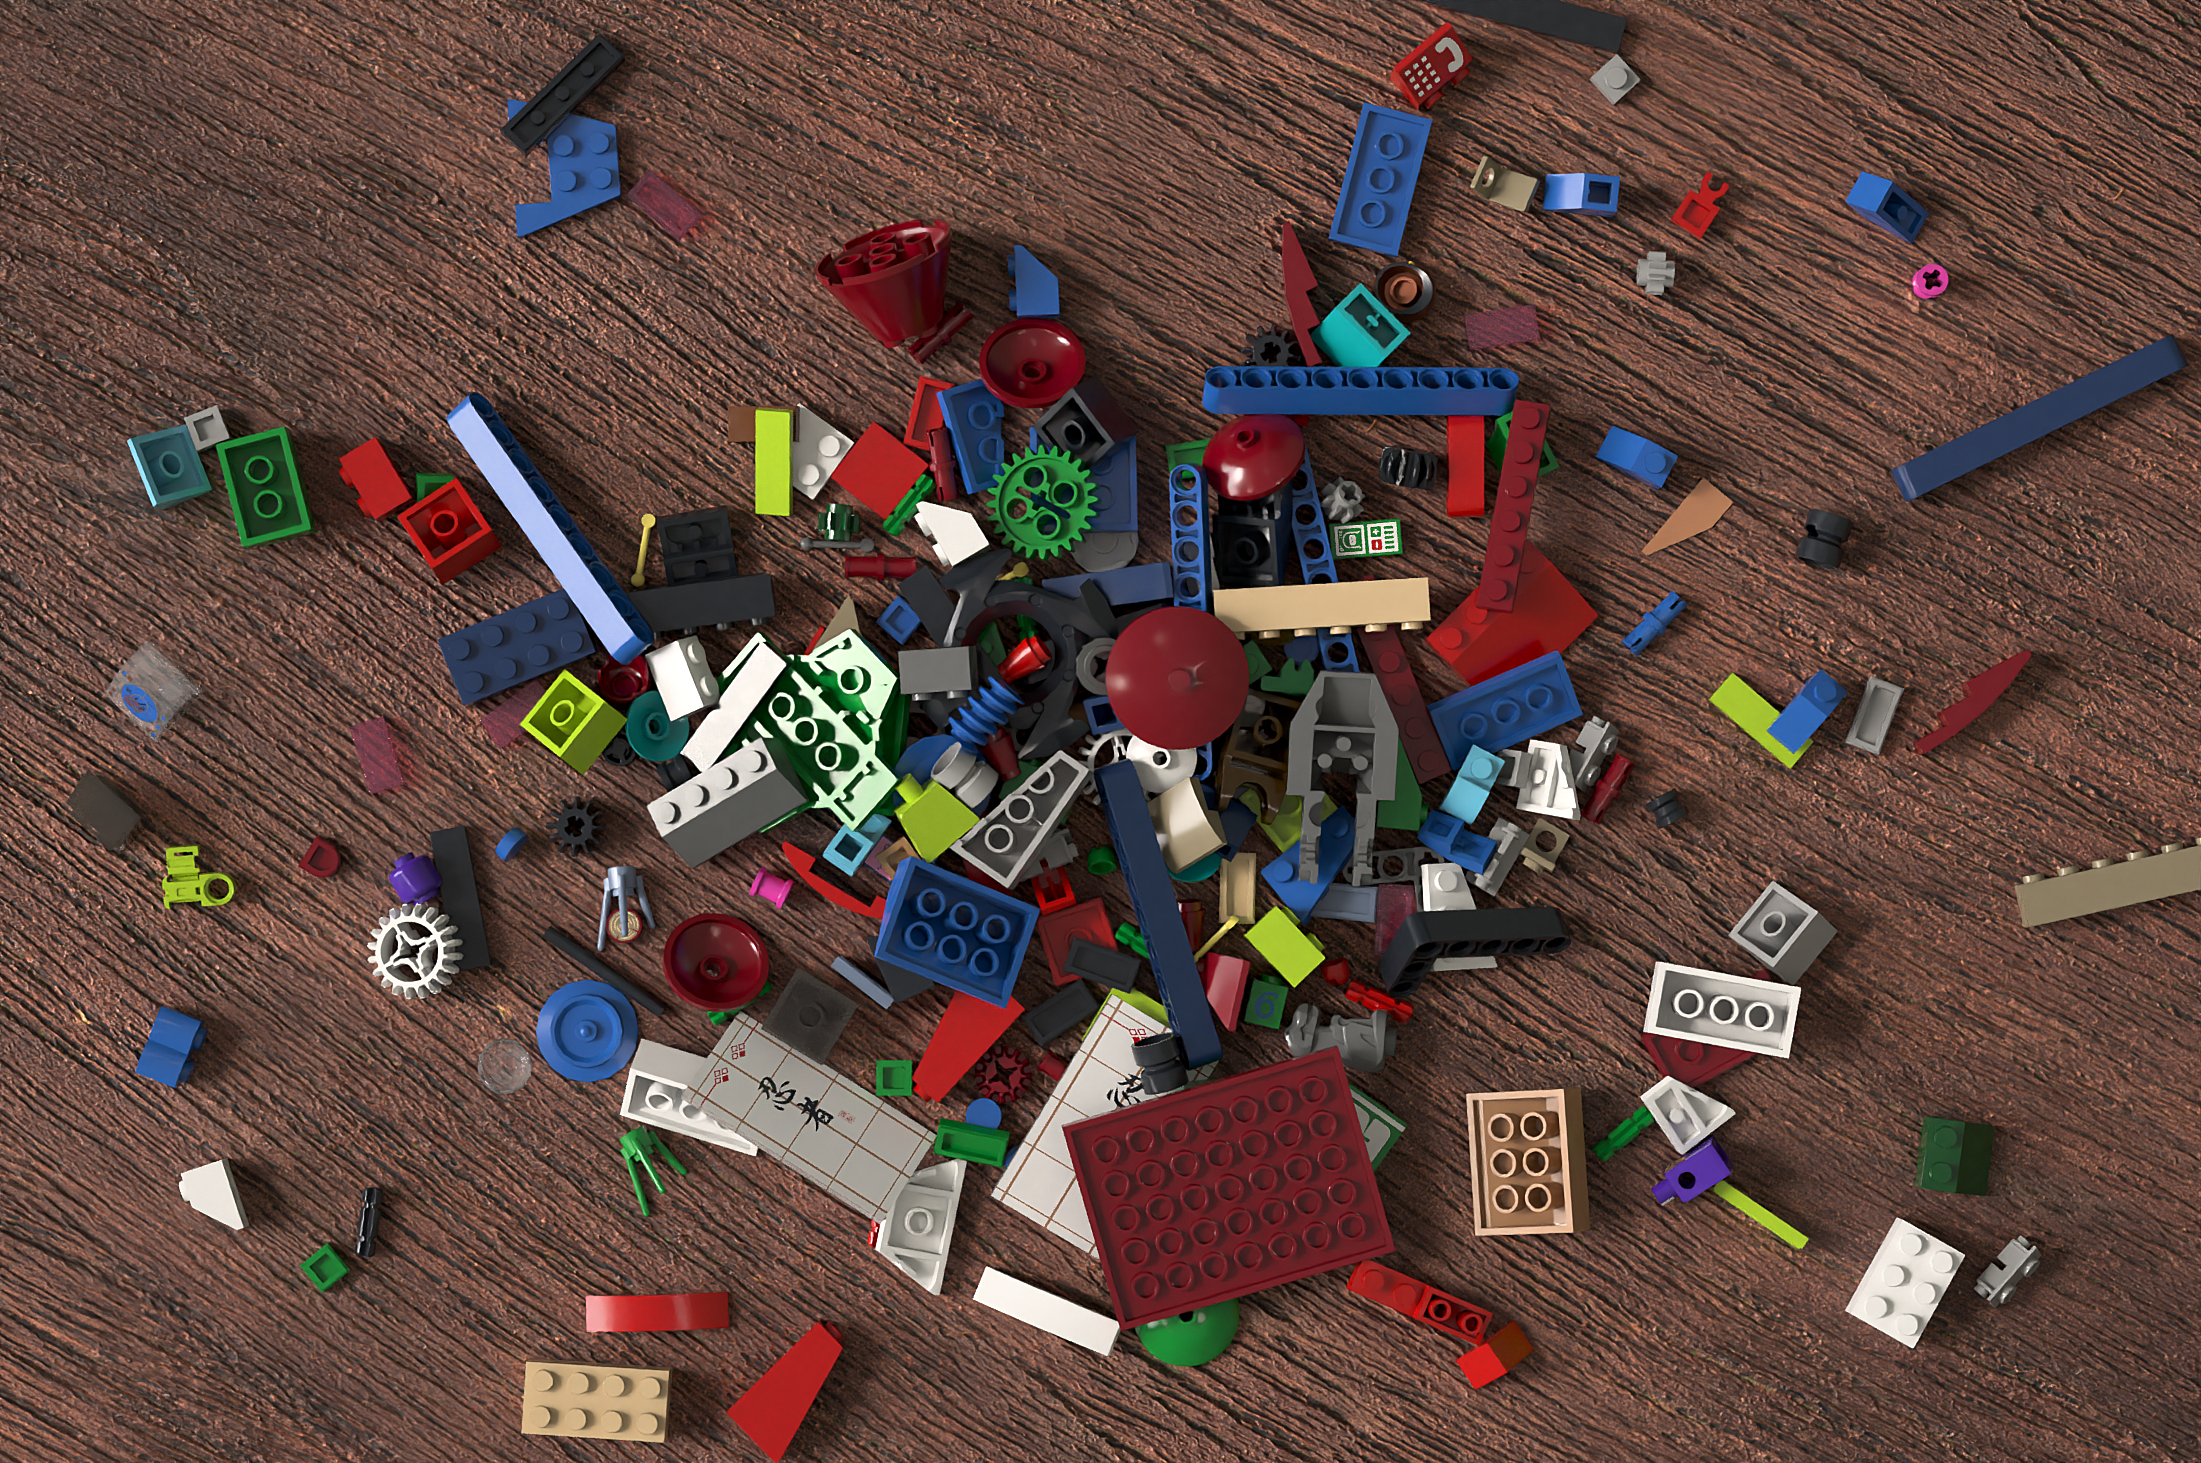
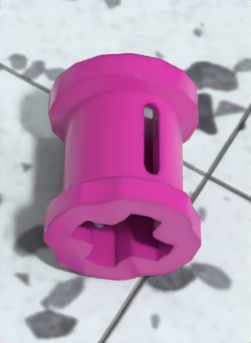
M1928 264L1922 267L1912 279L1914 293L1922 299L1937 297L1948 285L1946 270L1937 264ZM1932 274L1936 277L1933 282L1936 286L1927 289L1925 287L1926 280L1923 277L1926 278Z
M762 866L752 884L749 895L764 897L776 903V908L782 909L794 881L791 879L787 881L768 873L767 868Z

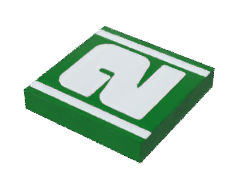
M1349 1083L1372 1169L1375 1172L1408 1124Z

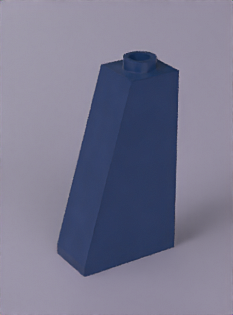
M1169 562L1042 580L1043 588H1041L1074 601L1080 596L1079 586L1090 578L1106 598L1110 609L1163 603L1170 600L1173 601L1174 599Z

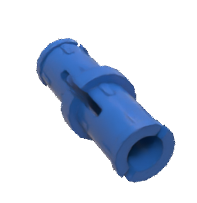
M1670 591L1669 595L1651 613L1646 612L1642 616L1644 620L1621 642L1626 648L1629 647V651L1638 657L1658 634L1662 636L1667 631L1665 627L1683 609L1687 608L1685 602L1678 600L1680 597L1673 591Z

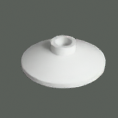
M1134 735L1127 747L1126 759L1129 758L1132 761L1142 788L1154 793H1163L1187 777L1193 776L1197 765L1196 747L1183 750L1164 749L1148 744ZM1158 751L1164 752L1167 756V761L1163 765H1158L1154 761V755Z

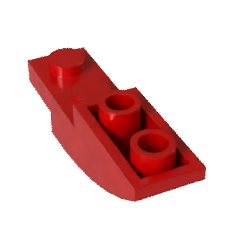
M1370 1259L1356 1263L1346 1286L1352 1292L1478 1346L1493 1315L1488 1310Z

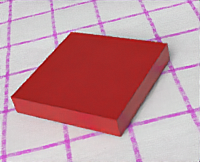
M873 421L830 475V478L882 519L886 520L907 492L915 485L914 483L926 471L929 464Z
M1102 897L1037 918V930L1056 986L1083 978L1063 971L1074 937L1119 952Z

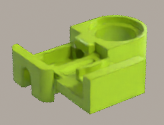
M200 844L168 846L166 848L168 876L162 880V887L165 890V897L163 899L164 906L167 909L173 907L172 903L201 901L202 906L226 904L236 893V882L230 874L222 871L201 873L198 878V872H201L200 867L196 868L195 856L199 855ZM193 852V855L175 856V853ZM220 878L228 883L229 893L226 897L216 898L211 894L210 883L212 880Z

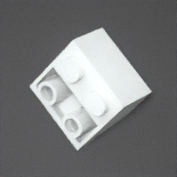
M924 501L916 504L920 513L914 517L926 537L933 534L937 544L932 547L944 567L951 564L952 568H954L959 563L991 550L987 539L971 513Z

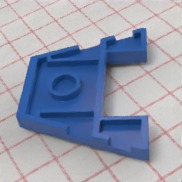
M514 99L507 100L509 121L527 104L526 102ZM570 114L547 136L552 201L515 205L518 238H525L545 227H551L569 217L582 214L622 197L616 125Z

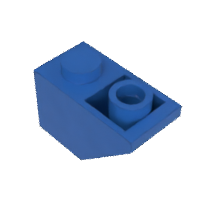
M1589 173L1546 174L1542 210L1613 218L1617 212L1620 177Z
M1014 245L1015 254H1008V275L1015 276L1016 289L1009 290L1010 311H1017L1018 320L1027 318H1060L1058 278L1022 245Z

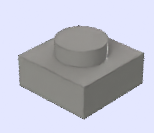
M1616 54L1590 78V81L1614 106L1640 82V78Z
M218 405L184 418L198 452L232 439Z
M1508 749L1498 751L1497 757L1505 762L1494 784L1525 789L1532 754Z

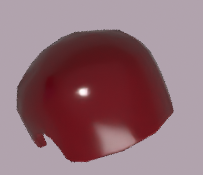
M608 653L605 664L598 669L599 690L611 703L621 706L632 704L635 699L648 692L651 686L650 667L646 659L640 654L629 665H624Z

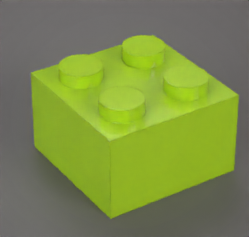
M564 669L520 725L584 775L628 719Z
M1274 906L1243 936L1295 988L1325 959L1321 953L1325 947L1311 932L1305 936L1296 927L1301 921L1287 907L1280 910L1277 906Z

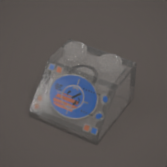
M147 640L121 667L104 694L154 742H157L205 690L154 642Z

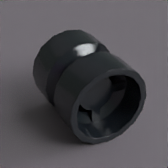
M1809 509L1804 525L1807 536L1800 538L1794 557L1819 567L1839 570L1845 552L1841 544L1848 541L1854 522L1826 511Z
M1174 1032L1149 1036L1131 1045L1136 1065L1145 1068L1141 1072L1140 1080L1146 1095L1169 1092L1189 1082L1185 1066L1182 1061L1176 1060L1181 1051Z

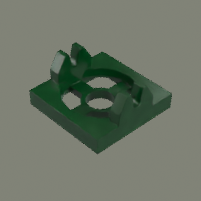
M1289 658L1277 674V677L1261 676L1257 681L1256 690L1287 699L1304 700L1315 682L1313 680L1314 670L1309 660L1304 659L1302 665H1299L1296 671L1294 658Z

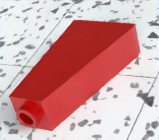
M956 990L912 1077V1080L917 1083L913 1090L927 1103L932 1098L938 1103L1026 1008L1012 995H1010L1006 1009H1002Z
M819 1320L726 1412L775 1463L784 1455L845 1346L841 1341L844 1335L831 1321L825 1325Z

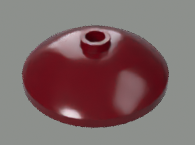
M1038 318L1020 319L1001 326L987 338L979 357L980 375L987 389L1003 402L1021 408H1043L1056 404L1072 387L1082 382L1086 367L1084 349L1078 338L1066 327L1050 320Z
M1284 414L1241 415L1221 427L1205 448L1202 467L1207 473L1208 484L1217 494L1231 500H1254L1270 495L1286 485L1300 469L1306 452L1305 439L1296 422Z
M705 913L686 919L672 931L663 951V970L671 988L685 1002L705 1011L728 1012L746 1006L760 994L769 973V957L762 939L749 925L729 915ZM713 970L717 973V976H710L706 971Z

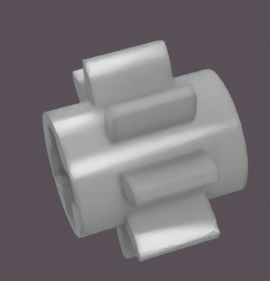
M1649 251L1647 259H1638L1636 282L1639 286H1646L1645 294L1662 295L1664 287H1673L1675 261L1666 260V252Z
M1339 477L1335 482L1327 484L1321 490V493L1326 498L1320 503V507H1323L1325 514L1330 520L1341 519L1342 523L1346 524L1352 517L1356 518L1364 510L1359 503L1365 497V494H1362L1360 487L1355 481H1344L1342 477Z

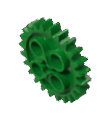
M1040 445L1036 455L1033 449L1026 447V458L1023 459L1016 453L1012 454L1015 464L1010 466L1002 463V468L1006 472L1005 475H993L999 486L998 488H988V492L996 496L995 500L986 503L987 507L996 510V513L988 517V521L1000 523L993 532L998 536L1006 534L1002 544L1010 547L1015 543L1014 553L1021 555L1026 550V557L1034 560L1039 551L1040 558L1048 561L1050 551H1052L1055 557L1062 559V548L1065 547L1072 553L1076 552L1073 544L1075 540L1084 544L1087 542L1082 532L1084 530L1095 531V528L1088 522L1090 518H1100V514L1092 510V506L1102 503L1101 499L1092 496V493L1100 489V486L1096 483H1088L1095 474L1091 470L1081 472L1086 462L1082 459L1073 462L1074 453L1067 451L1062 456L1061 448L1054 446L1049 455L1047 447ZM1042 471L1044 474L1042 484L1033 488L1031 485L1032 476L1034 473ZM1023 487L1069 512L1070 518L1065 519L1017 492L1018 488ZM1072 487L1074 490L1073 499L1067 504H1062V492L1064 489ZM1021 502H1025L1027 505L1026 514L1022 518L1016 519L1014 516L1015 507ZM1055 518L1057 521L1056 530L1050 535H1045V523Z

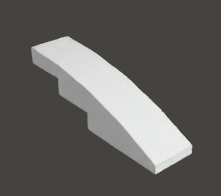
M988 1266L985 1268L973 1300L1109 1357L1121 1331L1117 1320Z

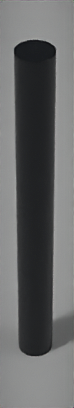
M552 926L543 935L544 939L659 1018L667 1008V1005Z

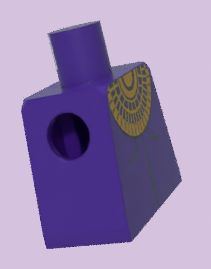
M1712 1135L1668 1165L1664 1171L1666 1179L1653 1186L1651 1190L1662 1206L1677 1196L1686 1203L1732 1174L1733 1163L1714 1135ZM1690 1172L1695 1176V1179L1687 1182L1682 1179L1681 1174Z

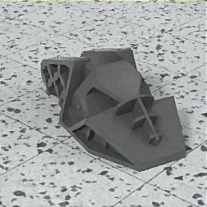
M1321 670L1291 722L1289 731L1287 795L1302 796L1299 881L1317 884L1322 800L1325 797L1322 772H1348L1349 774H1357V784L1354 785L1356 801L1352 885L1360 887V884H1371L1376 801H1395L1399 728L1375 673Z

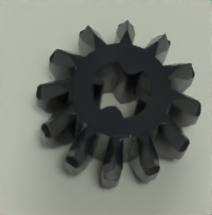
M1272 324L1270 335L1266 336L1264 328L1259 326L1257 327L1259 340L1250 334L1245 338L1254 348H1241L1240 353L1242 355L1252 356V358L1242 362V366L1293 367L1287 361L1299 362L1300 355L1289 353V351L1296 349L1299 343L1298 341L1285 343L1291 333L1288 329L1283 331L1282 335L1278 337L1276 336L1277 325ZM1272 346V351L1276 348L1280 352L1276 356L1275 363H1268L1269 359L1266 362L1262 359L1261 356L1265 353V347Z
M1389 445L1384 447L1382 456H1380L1379 478L1384 482L1400 487L1429 489L1434 486L1435 478L1438 475V456L1433 452H1428V450Z
M581 797L574 798L573 809H571L566 799L561 800L560 804L564 813L562 814L556 809H551L550 814L558 818V822L546 823L547 829H557L558 833L548 838L550 843L563 839L558 847L560 853H564L569 845L572 844V857L579 856L580 845H582L586 854L593 853L589 841L592 840L598 845L603 843L600 837L594 835L595 831H607L606 825H596L595 821L604 817V812L598 811L591 815L590 813L595 806V802L591 800L581 810ZM576 817L577 821L583 819L585 825L581 828L582 834L578 837L577 833L570 834L568 828L572 826L571 819Z

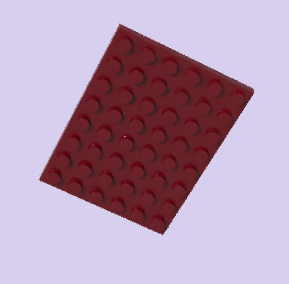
M1337 1045L1061 1125L1121 1331L1396 1251Z

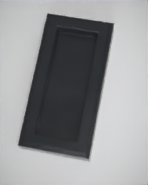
M1074 937L1063 971L1130 994L1141 960Z
M1080 978L1022 1016V1019L1041 1047L1100 1009V1007Z

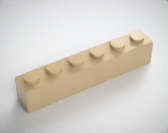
M1428 577L1213 590L1214 616L1228 626L1238 640H1245L1244 633L1259 632V639L1280 638V631L1294 630L1295 637L1315 636L1316 629L1330 628L1331 635L1352 633L1351 627L1366 626V632L1387 631V625L1401 624V630L1423 629V622L1431 620Z

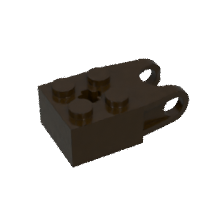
M1251 688L1248 689L1247 698L1239 716L1223 734L1216 769L1215 811L1222 813L1226 811L1237 787H1248L1255 791L1260 799L1261 823L1266 825L1273 823L1287 791L1289 731L1291 722L1302 704L1301 702ZM1264 727V734L1269 736L1267 739H1263L1260 736L1259 728Z

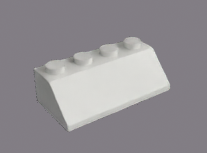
M641 1039L630 1068L620 1115L756 1156L760 1145L759 1142L683 1095V1092L707 1058Z

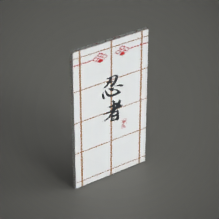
M1111 994L990 1195L995 1200L1003 1202L1086 1251L1091 1257L1099 1259L1061 1125L1184 1090V1086L1169 1092L1146 1095L1140 1080L1141 1072L1145 1068L1136 1065L1131 1048L1133 1043L1143 1038L1172 1032L1171 1029L1124 1002L1118 995L1114 996ZM1218 1061L1191 1071L1186 1070L1189 1081L1208 1079Z
M741 1011L734 1016L733 1022L687 1088L682 1091L680 1097L878 1224L886 1220L887 1213L930 1146L935 1143V1138L937 1137L928 1129Z

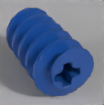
M993 676L988 677L992 686L991 690L979 686L978 690L982 696L981 700L972 696L968 698L972 706L971 710L961 706L958 708L963 718L961 721L953 717L948 719L953 728L950 731L952 736L974 755H977L979 752L975 742L984 746L989 742L985 732L991 735L998 733L995 722L1002 725L1008 722L1005 712L1013 715L1018 712L1014 701L1025 704L1024 700L1009 685Z

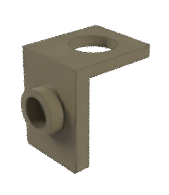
M1484 155L1470 188L1487 201L1527 213L1540 181L1536 178L1502 168L1490 157ZM1487 169H1489V179L1487 183L1483 186V176Z
M1539 818L1519 853L1520 856L1525 858L1522 864L1539 874L1543 870L1552 872L1556 866L1554 863L1570 835ZM1543 831L1551 832L1556 838V846L1550 852H1542L1536 846V837Z

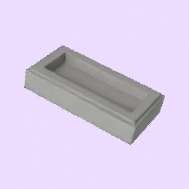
M1869 676L1844 743L1879 755L1904 688Z

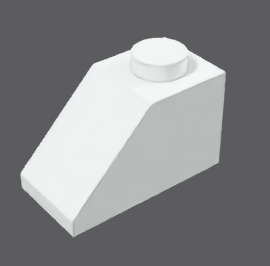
M228 1159L219 1160L181 1173L183 1181L179 1182L180 1192L185 1202L190 1201L192 1208L236 1230L249 1226Z

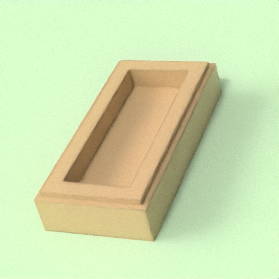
M1236 853L1231 862L1222 858L1220 863L1219 923H1226L1232 915H1236L1239 918L1236 924H1255L1256 853Z

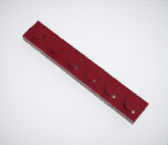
M1515 399L1476 603L1478 609L1508 614L1513 612L1551 412V406L1548 404Z
M1373 574L1353 582L1375 581ZM1393 624L1387 625V631L1366 632V626L1355 627L1371 669L1378 679L1399 728V737L1417 783L1421 784L1451 772L1452 770Z

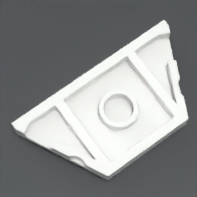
M958 1158L913 1172L883 1221L881 1220L875 1248L885 1258L934 1295H940L967 1164L966 1160Z

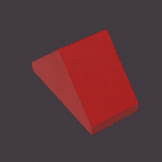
M1046 859L1039 861L1044 873L1031 878V882L1043 916L1077 904L1064 866L1050 870Z
M1512 1320L1483 1340L1479 1346H1474L1455 1361L1476 1390L1508 1373L1530 1354L1534 1348L1516 1322Z

